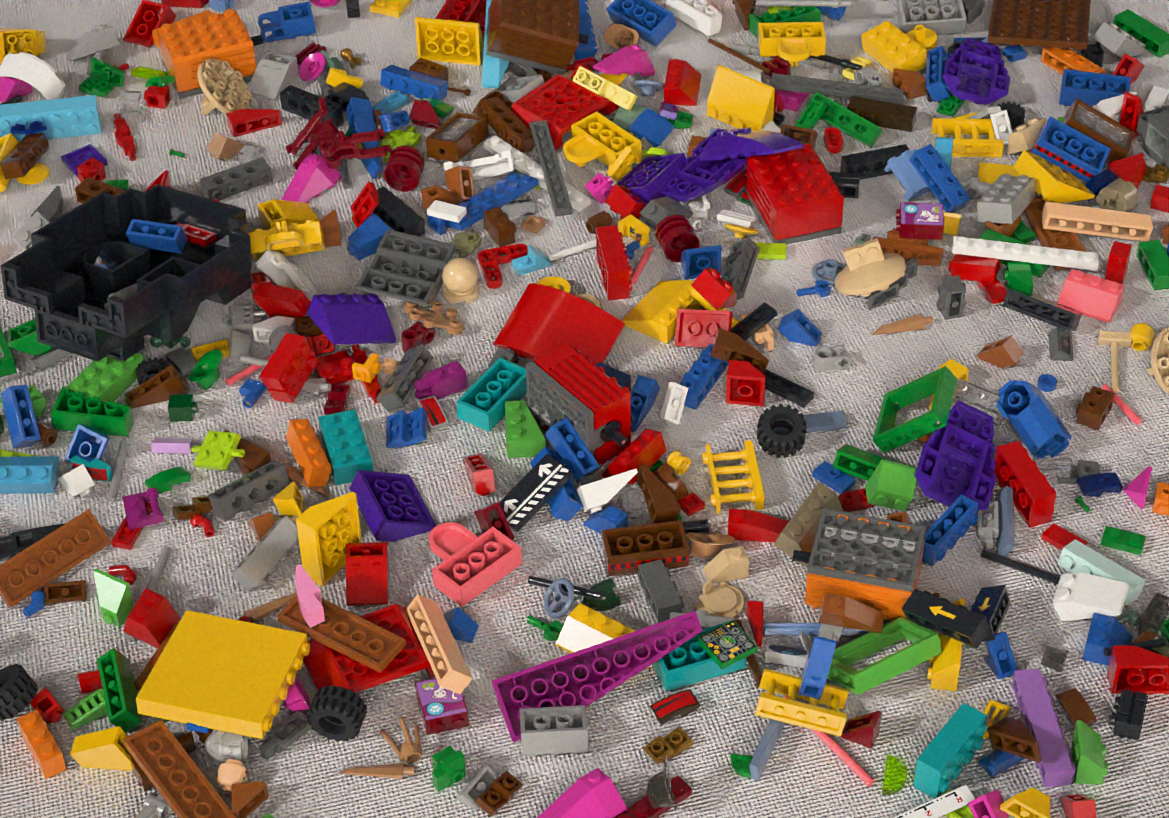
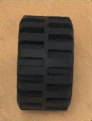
M779 404V407L773 405L771 410L767 408L764 410V414L760 415L757 439L759 446H762L764 452L768 451V455L772 456L775 454L776 458L784 455V458H787L789 454L793 456L796 454V450L800 451L802 449V445L805 443L807 423L802 413L798 414V409H791L790 405L783 407V404ZM777 427H785L791 433L778 435L772 430Z
M9 665L0 670V721L12 718L31 703L37 694L38 685L22 665Z
M334 685L324 686L314 696L307 714L308 723L314 731L318 732L321 736L327 737V739L335 741L353 740L360 732L367 714V705L364 704L365 701L359 698L357 693L352 692L350 689Z

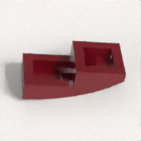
M331 384L332 388L331 391H328V400L324 406L325 415L345 411L350 393V385Z

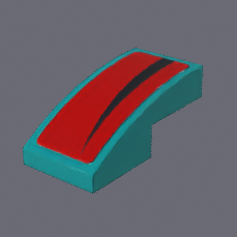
M76 455L70 459L72 469L84 464L92 480L111 482V467L103 461L95 458L88 462Z

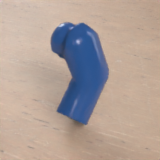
M34 591L31 594V604L22 609L26 618L44 608L45 595L42 591Z

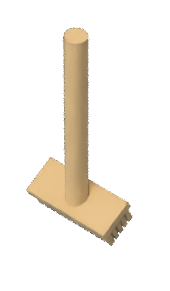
M1100 330L1097 345L1110 346L1112 390L1118 393V346L1130 347L1132 342L1131 332L1123 333Z

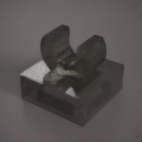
M1049 643L1046 646L1041 665L1061 672L1063 671L1069 651Z

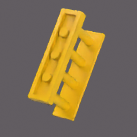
M933 118L931 134H938V137L944 138L945 134H955L952 157H1002L1004 142L1003 140L996 139L991 119ZM962 134H972V139H962ZM979 135H989V139H979Z
M752 440L744 441V449L737 452L711 454L710 444H705V452H702L703 464L707 465L712 494H710L711 506H715L716 514L720 513L721 503L751 501V503L754 502L756 510H764V491ZM735 459L745 461L744 465L714 467L713 461ZM748 474L747 479L717 481L716 475ZM748 487L752 490L750 493L720 495L719 489Z
M764 668L759 689L766 690V693H760L755 715L841 736L847 714L839 712V709H844L849 692L848 689L825 684L820 700L799 695L801 677ZM775 693L787 695L788 697L787 699L775 696ZM796 698L807 700L809 704L798 702ZM817 703L830 706V709L818 707Z

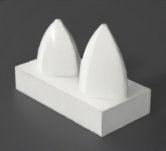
M669 382L667 391L664 393L663 407L657 412L661 420L679 425L688 392L687 387L675 382Z

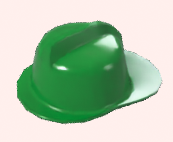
M216 349L204 354L189 374L188 379L191 382H196L204 390H208L220 378L218 365L223 357L222 352Z

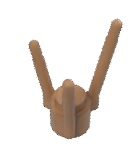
M400 717L399 721L406 740L401 745V751L384 730H381L380 734L396 752L400 761L412 764L420 760L423 755L418 725H414V742L410 739L403 717Z

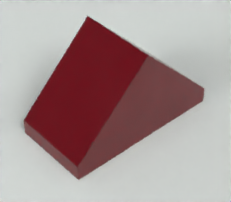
M878 710L847 720L841 737L872 749L880 732L882 713Z

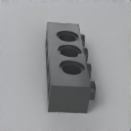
M260 157L199 179L201 193L207 199L219 201L272 182L271 167Z
M423 344L406 351L376 399L387 412L404 406L415 389V381H419L434 359Z
M273 460L209 494L208 497L215 516L225 521L234 518L236 514L251 509L258 502L266 501L271 495L280 493L290 484L284 464Z

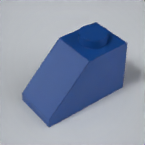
M799 309L782 317L778 327L781 334L789 341L817 346L822 336V332Z
M611 505L599 512L593 513L584 522V526L601 534V530L628 527V514Z

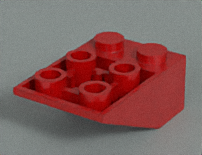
M387 542L346 544V606L388 604L389 556Z

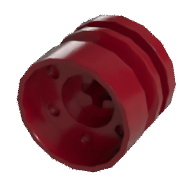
M399 146L393 149L389 156L388 164L384 171V179L392 189L408 192L415 189L419 184L425 159L417 149L411 146Z
M683 215L668 216L655 229V237L666 258L671 262H681V252L684 250L699 248L700 241L690 222Z

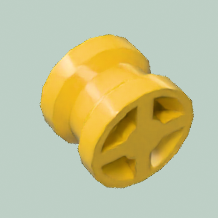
M676 450L669 455L666 463L675 469L677 474L682 475L690 467L691 459L687 456H682V453Z

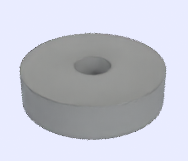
M281 326L270 334L269 345L274 352L286 333L298 335L293 327Z

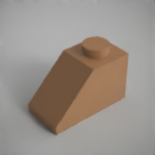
M214 132L207 151L213 154V158L229 160L245 147V144Z

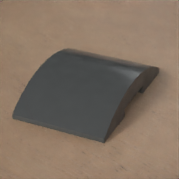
M387 229L377 247L375 258L370 267H366L355 290L429 306L435 300L443 285V268L452 260L456 245Z

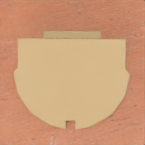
M709 579L703 584V593L698 597L700 602L694 606L695 611L706 610L711 616L732 617L735 619L738 617L737 613L741 614L744 609V597L742 592L736 587H732L723 581L719 585L712 584V580Z

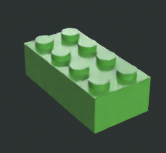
M136 353L124 362L107 356L98 362L93 361L66 388H69V391L74 393L76 391L83 392L84 396L90 398L96 396L101 401L114 402L137 379L136 367H138L139 363L142 364L143 356L140 353Z

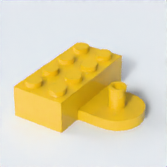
M887 20L861 34L863 50L892 73L896 68L913 72L923 69L927 66V51L935 48L937 45V34L923 25H917L913 30L904 34Z
M823 22L758 23L760 56H780L788 60L791 67H793V63L797 67L799 66V61L805 60L811 55L815 57L825 55L826 36Z
M598 112L572 124V138L563 146L564 157L574 162L578 167H584L586 162H590L595 158L609 167L616 161L619 153L626 146L630 147L642 158L641 141Z
M308 220L305 224L299 225L298 223L287 225L286 221H281L282 227L280 222H276L275 226L270 227L268 230L254 229L249 233L251 255L256 262L267 249L277 251L284 255V257L326 250L323 229L319 221L316 222V220Z

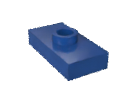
M826 461L812 471V477L839 494L848 492L855 486L856 480L833 468V465Z

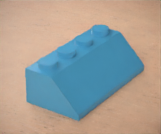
M59 456L0 457V494L56 493Z

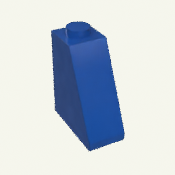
M375 213L372 214L348 237L347 250L349 254L359 261L377 253V247L387 229H392Z

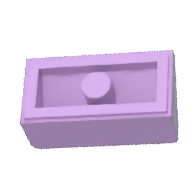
M156 437L151 442L152 452L191 454L194 438Z

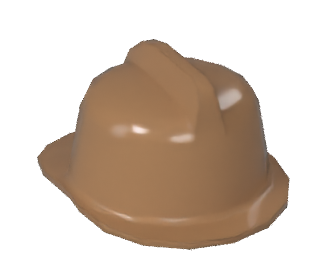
M613 24L605 30L604 40L609 46L620 50L625 46L637 45L639 34L636 30L622 24Z
M686 533V538L690 540V555L702 559H710L716 556L722 545L730 544L735 540L734 537L725 534Z

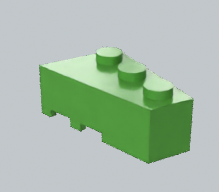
M524 400L505 401L507 458L535 457L546 447V439Z

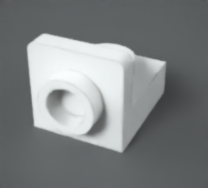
M703 195L700 201L685 202L683 206L693 212L692 217L694 218L706 217L707 209H710V201Z

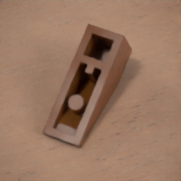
M824 593L820 603L818 623L882 633L884 613L846 596Z

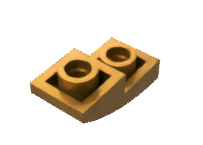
M1158 164L1155 165L1154 169L1147 166L1142 181L1154 183L1167 182L1169 169Z
M678 726L664 738L661 735L656 737L643 750L656 764H660L691 747L693 741Z

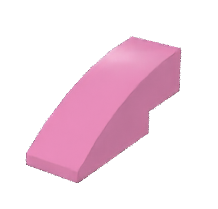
M299 564L296 566L295 573L297 598L303 618L311 628L325 621L321 592Z

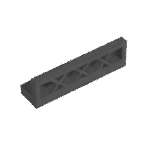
M749 237L732 245L721 276L724 281H728L733 285V290L737 293V300L744 297L760 249Z

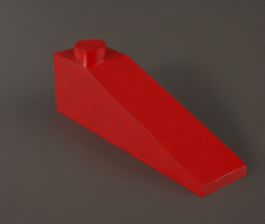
M729 508L728 535L734 537L735 541L775 543L789 521L749 509Z

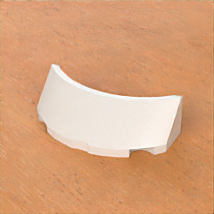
M19 52V54L9 53L5 56L0 65V77L8 76L23 80L40 91L47 100L62 98L65 83L55 75L56 70L47 62L24 52Z
M508 150L503 151L501 154H495V156L470 161L444 163V169L447 171L456 166H465L472 168L473 180L494 177L514 171V153Z
M267 249L256 262L257 268L263 271L276 285L302 290L310 301H312L313 295H316L314 287L302 271L293 263L288 262L281 253Z

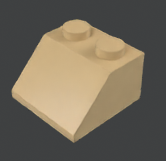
M1035 117L1028 120V124L1017 126L1016 131L1010 133L1006 154L1032 149L1046 119H1037Z

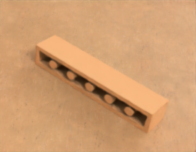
M1045 202L1041 215L1043 229L1144 242L1149 241L1153 229L1150 215L1062 203Z
M417 594L406 609L439 686L461 694L465 687L469 685L472 676L438 603Z

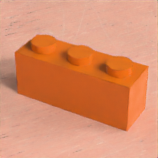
M38 710L16 718L21 736L45 779L65 771L66 766L62 752Z

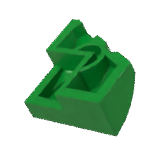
M91 58L90 79L98 82L103 79L115 86L123 87L124 71L96 58Z

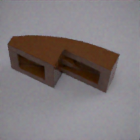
M192 497V505L173 506V515L178 520L192 518L195 514L202 515L212 510L209 497Z

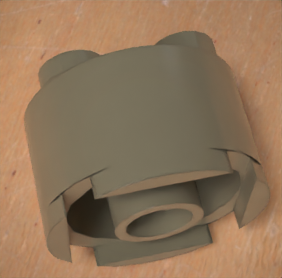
M1122 178L1115 179L1101 189L1098 196H1096V202L1101 209L1131 212L1139 204L1137 203L1139 199L1138 190L1131 182H1125Z

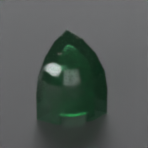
M612 578L601 581L590 588L591 590L603 592L602 600L583 597L582 604L595 611H606L620 606V597H617L613 591V588L616 586Z

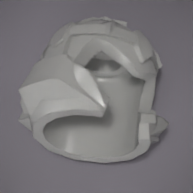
M214 729L205 741V750L216 763L220 764L228 759H234L244 764L248 757V739L244 735Z

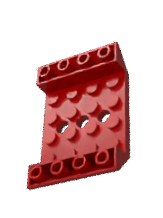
M558 74L514 102L510 110L529 130L530 122L546 120L556 151L563 146V134L571 130L572 124L598 111L606 115L611 114L619 108V105Z
M394 604L360 616L406 640V646L381 673L311 638L308 642L310 643V650L308 655L304 656L303 663L317 691L324 686L334 685L358 693L422 669L426 670L429 678L434 677L435 674L406 612L407 607Z

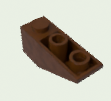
M718 329L713 341L711 357L728 363L729 360L748 361L764 374L769 363L765 356L737 334Z

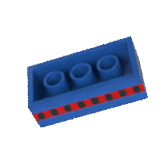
M1050 116L1042 126L1031 152L1092 184L1101 174L1111 149Z

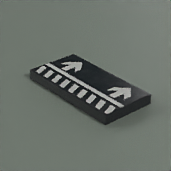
M546 454L499 502L509 526L518 532L573 476L571 471L549 454Z

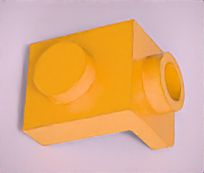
M373 353L364 365L359 363H353L352 365L353 378L371 383L376 374H379L381 370L379 355Z

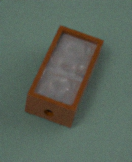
M1078 98L1066 111L1062 122L1109 147L1111 150L1106 159L1108 162L1123 159L1129 154L1135 132Z
M457 112L426 138L427 157L434 158L435 160L458 162L489 136L487 117Z

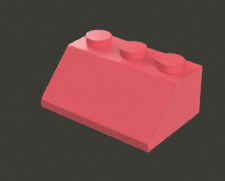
M1072 269L1065 280L1057 304L1082 313V315L1110 323L1122 302L1125 285Z

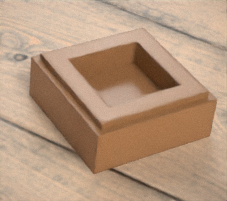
M530 215L521 224L522 229L537 234L546 225V220Z

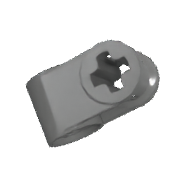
M872 66L854 72V79L857 84L880 86L883 82V77Z
M843 345L820 347L815 351L813 367L818 372L843 370L851 365V358L846 355V348Z

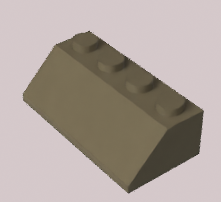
M818 482L782 530L774 546L792 558L794 550L811 553L823 508L844 512L836 493ZM799 562L800 564H802V565L805 566L806 568L808 567V564H807V563Z

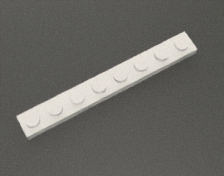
M496 135L483 142V148L493 155L511 150L514 153V169L524 175L538 178L539 186L547 190L540 164ZM564 181L572 208L579 212L591 204V198Z
M958 236L953 237L952 253L1095 271L1098 270L1099 266L1098 253Z

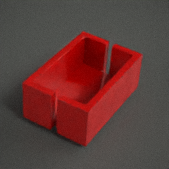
M286 333L259 376L276 401L293 404L319 361L314 351L310 349L311 346L305 336Z

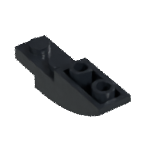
M66 523L10 533L11 535L1 537L0 560L14 557Z

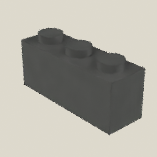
M662 560L638 565V581L658 623L669 620L670 612L682 613V608H684L683 598L678 596L676 583L671 581L669 568L664 566Z

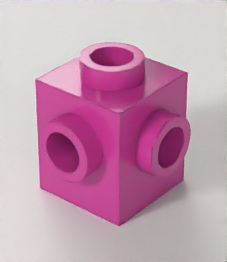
M599 172L584 187L602 204L613 189L612 184L614 182L608 175L604 177Z

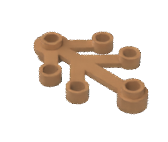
M408 301L404 303L403 311L409 314V319L424 321L423 325L425 327L447 328L446 331L453 335L461 334L464 325L459 320H456V309H446L445 316L449 320L443 317V304L440 302H432L431 310L434 313L419 307L416 303Z

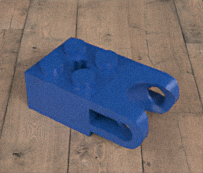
M309 1L278 7V11L263 13L258 17V25L261 28L260 35H262L264 42L294 39L299 36H310L316 33ZM267 19L270 23L264 24L262 21ZM272 31L270 36L265 35L266 32Z

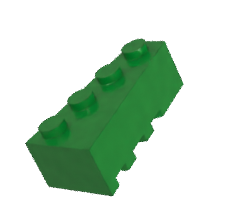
M816 6L793 7L792 11L780 9L778 13L769 14V11L762 12L760 16L749 14L750 32L758 38V23L821 22V10Z
M62 387L50 412L54 429L75 431L77 425L81 424L92 426L107 435L128 437L134 424L130 407L112 401L104 402L96 396L90 398L84 396L83 392L76 391L74 393L66 387Z

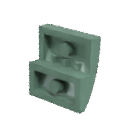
M634 104L629 111L620 106L613 123L625 131L633 133L629 129L630 125L646 108L654 111V108Z

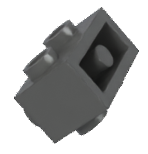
M958 275L941 278L940 286H938L939 298L936 301V307L945 320L961 318L963 316L966 286Z

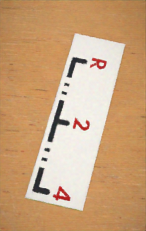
M964 785L894 818H939L967 805L968 802L975 798L967 785Z

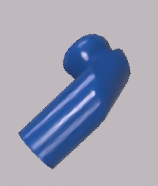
M636 240L626 245V254H628L629 260H632L634 257L633 251L640 248V244Z

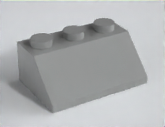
M585 705L520 709L522 755L536 756L539 754L557 755L560 753L578 754L588 752Z

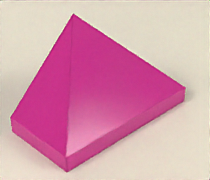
M1149 466L1123 489L1140 508H1144L1152 467Z

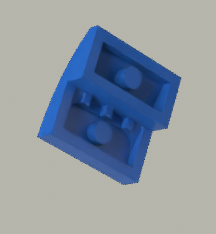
M648 108L629 127L640 140L644 137L654 148L660 146L675 128L664 117L659 116L658 113Z
M421 407L408 414L401 410L387 417L386 447H405L427 440V410Z

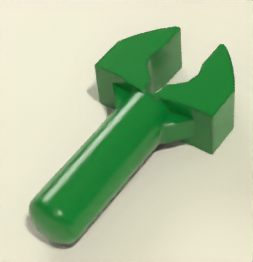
M531 615L526 620L527 623L543 630V638L548 641H557L559 634L553 631L561 633L563 628L562 624L557 620L548 624Z

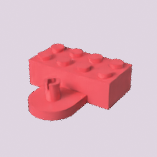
M447 522L437 525L429 534L430 549L444 560L432 569L434 586L460 607L466 605L522 564L521 547L494 527L477 537L463 525Z

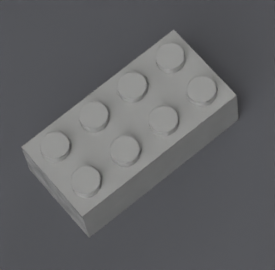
M1010 174L1001 175L977 201L978 222L990 221L991 223L1013 224L1035 198L1034 178L1027 175H1020L1018 177L1011 176Z

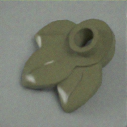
M461 232L454 236L455 240L450 242L456 245L455 251H459V257L465 258L481 245V237L478 233L469 234Z

